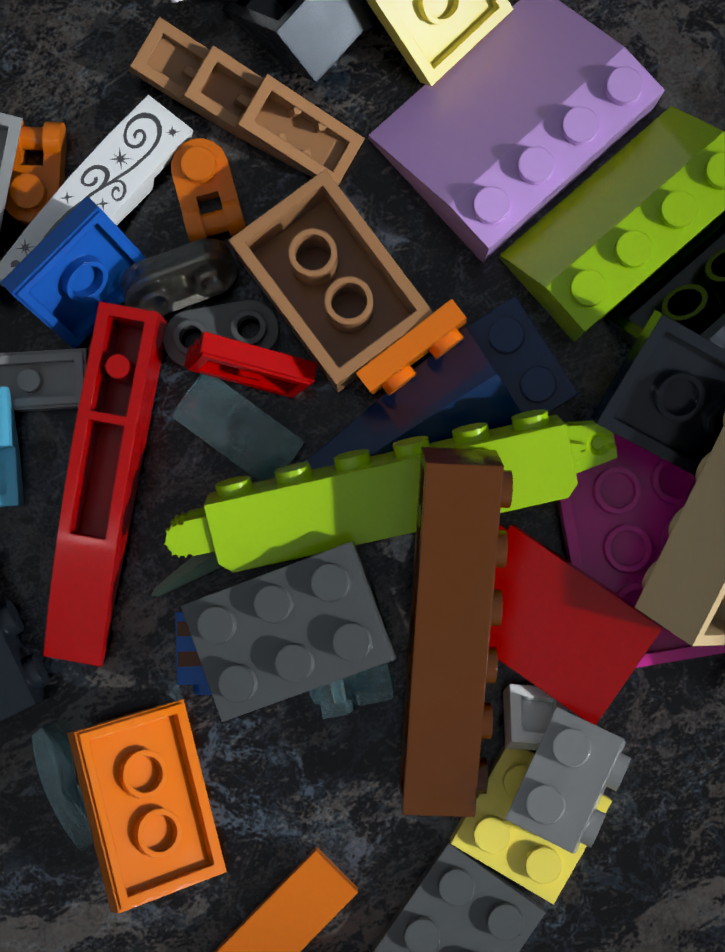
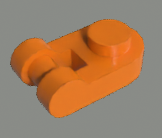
M22 121L5 204L7 212L22 225L28 226L65 182L67 131L63 122L45 121L43 127L26 126L25 122ZM27 150L43 151V166L26 165Z
M204 138L191 139L181 144L173 155L171 173L191 246L209 243V236L229 231L230 236L236 235L246 227L230 165L223 149L215 142ZM220 197L223 209L201 214L199 202Z

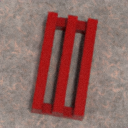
M204 331L200 339L197 338L194 341V345L188 347L184 367L192 372L293 398L314 383L317 362Z

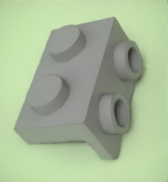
M556 707L505 820L572 854L577 852L580 843L591 848L606 816L605 813L596 809L606 787L615 791L618 790L631 761V757L622 754L626 744L625 739Z

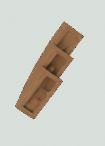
M161 17L157 19L128 69L129 72L185 107L312 178L326 169L336 184L339 185L365 140L364 137L269 74L262 78L214 45L210 49L206 48Z

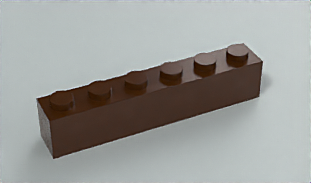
M421 447L399 776L402 815L475 817L477 794L487 793L488 762L487 758L480 757L481 739H491L493 709L491 703H484L486 683H496L498 671L497 648L489 646L491 626L501 625L503 612L501 589H494L495 569L505 568L508 553L506 530H499L500 509L510 508L513 495L512 471L504 470V465L496 450Z

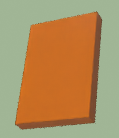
M184 699L167 702L67 733L111 912L122 913L227 872Z

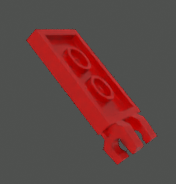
M512 524L508 529L500 525L499 530H506L508 553L505 568L495 569L494 589H501L503 612L501 625L491 626L489 646L497 648L499 661L585 721L596 725L662 631L663 626L516 525Z

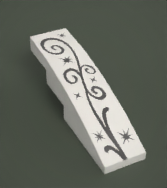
M148 95L70 175L27 226L0 261V282L86 196L96 203L117 226L153 190L155 177L172 161L174 153L181 144L192 139L193 129Z

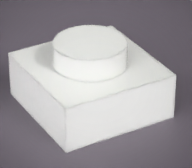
M509 684L503 691L505 748L537 750L556 707L567 712L568 708L536 686Z

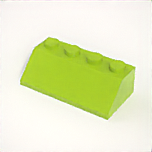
M670 106L499 255L501 261L573 342L577 341L725 211V131Z

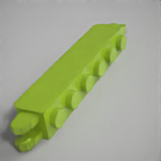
M539 409L516 414L511 417L512 425L489 430L487 423L461 426L452 430L453 438L429 443L428 436L403 439L393 443L394 451L370 456L368 449L345 452L333 458L334 465L311 470L310 463L308 462L287 465L274 471L275 478L252 483L250 476L233 477L215 484L216 491L208 494L203 505L204 507L191 509L188 513L182 511L181 515L176 514L175 519L170 521V528H167L165 531L167 535L164 545L172 552V556L177 555L178 558L180 556H185L186 558L188 554L196 556L215 551L218 564L234 573L319 554L349 542H355V545L414 533L416 532L421 447L496 450L504 465V470H511L513 475L510 508H501L500 513L569 498L578 484L577 473L617 458L614 433L596 424L594 420L564 422L558 415L548 416L547 410Z

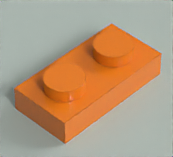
M453 299L449 300L357 371V376L373 395L382 388L388 396L416 375L411 365L428 352L435 359H438L464 338L458 329L466 324V316Z

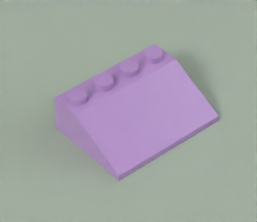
M519 0L512 6L513 10L433 86L425 84L368 135V139L482 263L488 260L649 115L665 91L623 45L559 0Z

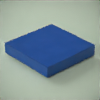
M86 196L0 283L67 344L76 349L94 330L99 301L120 305L156 268L102 209Z

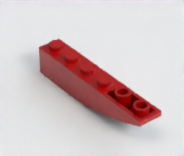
M99 301L62 500L43 651V656L99 667L103 666L164 352L163 342L168 322L159 312Z

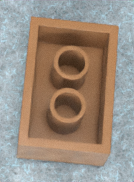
M326 169L228 240L237 259L314 362H317V366L337 393L359 378L356 374L357 371L434 313Z

